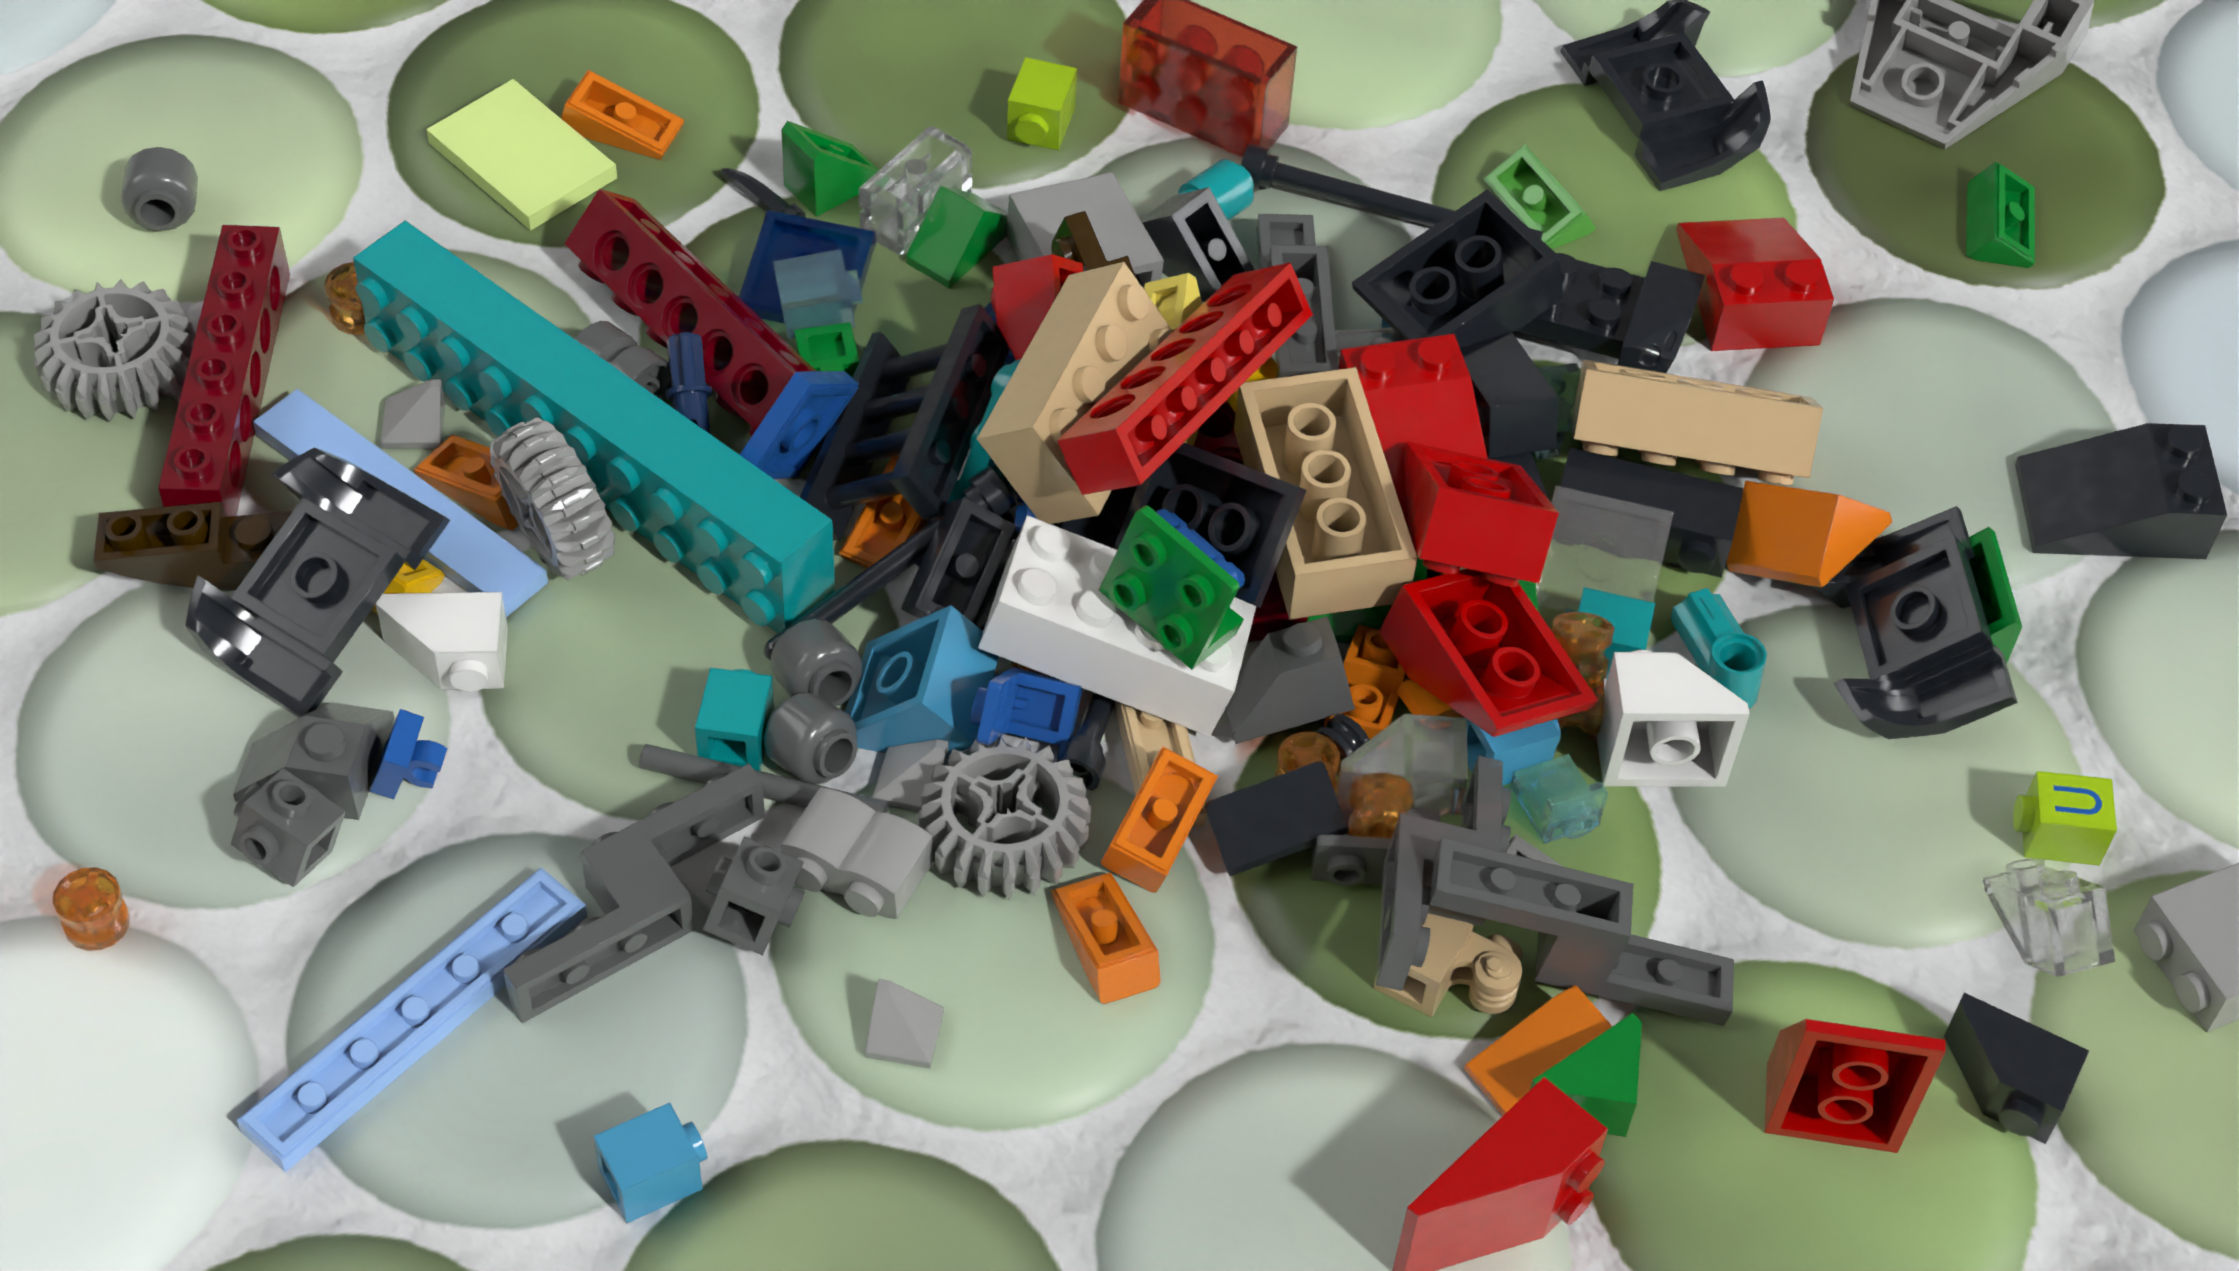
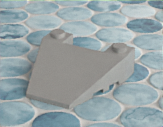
M1870 0L1850 106L1945 150L2065 71L2088 32L2094 0H2034L2016 29L1951 0Z

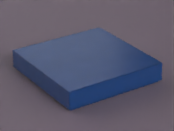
M845 371L795 372L740 453V456L773 479L798 477L859 387L857 386L859 383Z

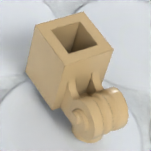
M1428 913L1423 927L1430 928V940L1422 967L1411 965L1402 991L1376 985V979L1374 984L1375 990L1430 1017L1434 1015L1450 986L1465 984L1470 986L1469 999L1476 1009L1488 1014H1499L1508 1010L1514 1004L1523 972L1520 961L1523 954L1518 944L1506 936L1492 934L1485 938L1473 932L1474 925Z

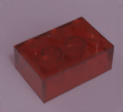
M1143 0L1123 23L1118 103L1243 157L1248 143L1271 148L1289 126L1298 46L1190 0Z

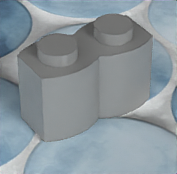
M824 787L819 788L781 844L782 853L804 862L795 882L797 885L812 892L823 890L841 894L852 909L868 917L880 915L897 919L934 862L933 837L927 831L899 816L885 812H876L867 804L846 793Z

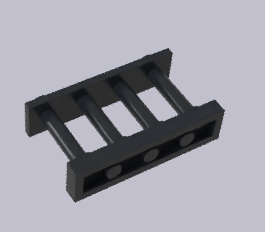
M981 304L961 309L946 344L909 354L900 355L881 331L872 333L853 376V379L859 383L857 386L859 388L830 428L800 495L801 499L832 520L833 541L841 540L855 505L899 494L906 499L923 520L943 515L970 449L971 436L980 424L992 395L991 385L993 379L1003 367L1010 351L997 324ZM935 371L930 385L905 391L910 377ZM917 413L911 428L886 434L892 419ZM900 455L892 472L868 477L874 461Z

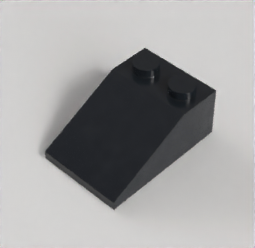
M1488 189L1352 281L1353 290L1404 340L1455 334L1460 348L1519 330L1563 299L1560 257Z
M2146 423L2018 456L2015 462L2032 553L2207 559L2227 517L2205 425Z
M1184 442L1141 485L1137 486L1114 547L1119 548L1135 512L1147 505L1155 512L1159 509H1166L1171 513H1175L1187 524L1188 529H1193L1224 556L1225 561L1231 562L1243 572L1245 582L1239 588L1235 598L1261 608L1307 490Z

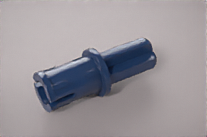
M690 332L671 335L667 340L671 388L666 390V398L672 401L673 409L710 434L707 398L712 396L713 392L712 387L706 385L702 338L699 334Z

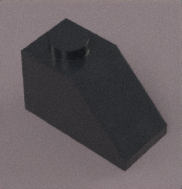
M1210 187L1171 196L1141 219L1142 224L1164 260L1162 273L1168 278L1186 273L1196 277L1202 302L1210 298L1233 275L1255 270Z
M1964 993L1944 1034V1038L1982 1114L2000 1122L2003 1127L2014 1134L2029 1136L2046 1144L2065 1109L2090 1050Z

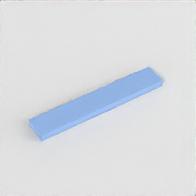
M299 389L293 391L253 421L256 435L289 460L314 447L362 468L451 520L428 551L424 560L440 569L447 577L469 593L502 592L506 617L548 584L546 569Z
M539 868L239 1117L237 1123L240 1132L286 1173L506 986L503 969L514 964L517 958L525 952L534 948H544L563 938L587 918L586 904L544 869Z

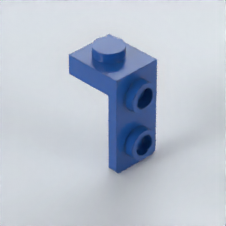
M1011 667L991 679L988 688L979 687L976 693L971 713V724L979 725L977 742L990 745L1000 735L1003 736L1006 733L1056 745L1069 741L1073 737L1083 688H1081V685L1068 683L1049 675Z

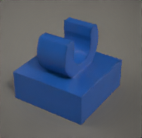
M403 709L399 710L386 740L370 792L395 799L403 778L416 786L433 788L437 773L442 768L448 748L430 740L417 741L424 720L423 716Z

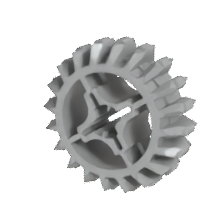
M122 279L112 288H103L96 282L94 291L84 294L74 289L73 299L70 303L55 301L54 315L41 317L40 331L34 334L35 342L33 347L36 357L34 364L38 376L42 379L45 390L50 394L51 399L59 400V403L64 406L66 412L79 409L87 420L100 411L109 422L118 412H127L135 419L138 408L148 406L158 410L159 398H176L178 384H184L195 332L179 301H171V298L168 297L164 289L152 292L144 281L138 283L133 288L127 287ZM118 347V352L114 353L113 348Z
M536 417L526 423L522 421L506 429L501 436L494 439L490 446V463L495 470L494 477L501 487V494L510 507V513L518 522L520 531L525 534L531 548L537 551L541 561L549 566L551 572L569 580L579 574L583 576L601 566L603 561L614 555L615 535L611 530L612 522L604 509L605 504L600 499L596 485L591 481L586 471V466L582 465L576 456L574 448L567 444L563 434L556 431L554 425Z
M1000 735L994 747L985 748L975 739L970 747V755L953 749L951 756L948 758V766L935 765V769L931 774V783L925 784L921 793L922 809L918 812L919 827L933 837L935 865L938 867L940 874L954 871V880L958 888L971 881L978 882V890L982 897L987 894L992 886L1002 887V891L1009 900L1015 891V886L1024 885L1035 895L1040 888V878L1057 885L1059 878L1062 877L1063 867L1074 869L1075 863L1079 860V850L1084 849L1085 844L1088 842L1089 826L1087 823L1090 822L1091 806L1088 804V799L1085 798L1086 788L1083 784V779L1073 777V768L1069 760L1054 762V754L1050 746L1037 753L1032 752L1027 737L1018 747L1007 746V743ZM1035 799L1040 801L1050 811L1054 818L1053 821L1042 815V809L1033 804ZM957 812L968 817V824L976 829L973 835L958 822L955 817Z

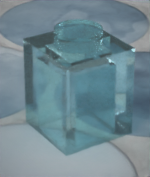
M841 249L773 261L788 339L794 338V330L847 322H851L852 328L855 327L852 305L863 303L857 269L845 271Z

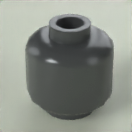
M163 147L146 148L132 155L124 166L121 203L125 213L134 223L152 230L176 229L187 223L195 212L198 176L194 165L185 155L173 149Z
M810 619L792 626L778 639L771 654V669L778 683L790 697L797 693L809 692L823 698L834 706H839L854 693L862 676V660L856 648L838 628L826 620Z
M809 692L797 693L784 700L770 714L764 733L765 752L772 763L799 780L812 784H824L833 778L841 776L851 767L858 749L856 725L848 713L823 698Z

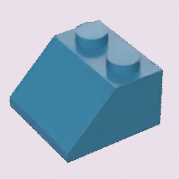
M950 605L867 642L861 659L862 676L854 693L850 696L845 710L856 725L857 748L886 753L888 747L940 739L949 741L950 755L953 749L963 751L972 746L974 740L977 739L979 725L971 724L974 699L979 687L988 688L989 681L996 677L995 670L999 656L978 648L983 631Z

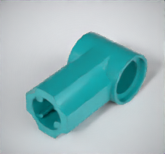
M1708 588L1689 593L1681 603L1673 607L1671 622L1700 670L1748 703L1749 709L1752 708L1758 699L1766 663L1767 652L1764 645L1757 638L1742 631L1720 594H1713Z

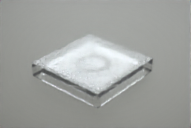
M1556 486L1552 505L1557 509L1559 515L1539 584L1536 583L1538 606L1565 612L1566 608L1578 611L1583 587L1653 602L1674 512Z

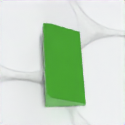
M1526 144L1483 178L1504 205L1527 227L1543 232L1542 241L1551 249L1587 236L1596 229L1586 212Z

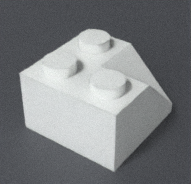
M1647 650L1614 652L1595 723L1603 786L1726 787L1750 715L1748 703L1678 653L1651 652Z

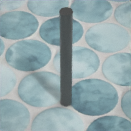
M650 744L644 745L639 761V766L642 769L704 784L719 774H729L742 767ZM755 770L763 782L764 798L806 808L820 787L829 788ZM841 791L862 801L876 812L887 813L888 811L887 801Z

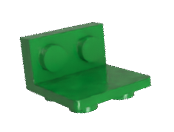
M1145 505L1136 511L1101 583L1099 591L1191 670L1233 638L1244 621L1239 614L1230 608L1240 588L1238 581L1152 508Z

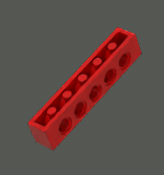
M1291 262L1233 275L1057 440L1065 462L1071 470L1082 495L1141 485L1313 315Z

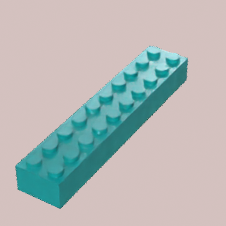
M404 220L353 257L358 282L356 292L362 302L366 322L364 332L376 349L384 353L389 351L404 362L411 373L421 381L441 379L443 391L451 402L463 411L469 409L487 422L489 428L498 437L506 429L522 421L526 423L536 417L554 425L556 431L563 434L567 444L574 448L576 456L582 465L586 466V471L591 481L596 485V490L600 499L605 504V509L612 513L616 521L624 529L630 532L636 530L654 543L658 551L667 560L673 563L680 562L698 575L704 586L711 592L718 595L724 594L742 607L745 614L755 624L762 627L767 625L776 633H779L835 592L833 523L829 517L409 222Z

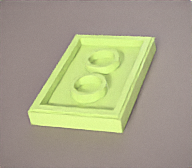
M514 79L426 129L428 143L530 231L599 190V188L617 179L616 164Z

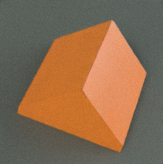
M1745 480L1734 537L1726 564L1730 572L1822 588L1893 521L1890 512L1839 494Z

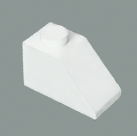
M502 592L382 594L376 602L384 642L441 690L458 689L473 692L481 689L504 688L508 626Z

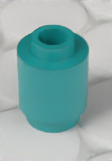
M1227 159L1219 160L1181 185L1178 190L1179 195L1210 187L1227 220H1230L1251 206L1254 198V184L1249 172L1243 166Z

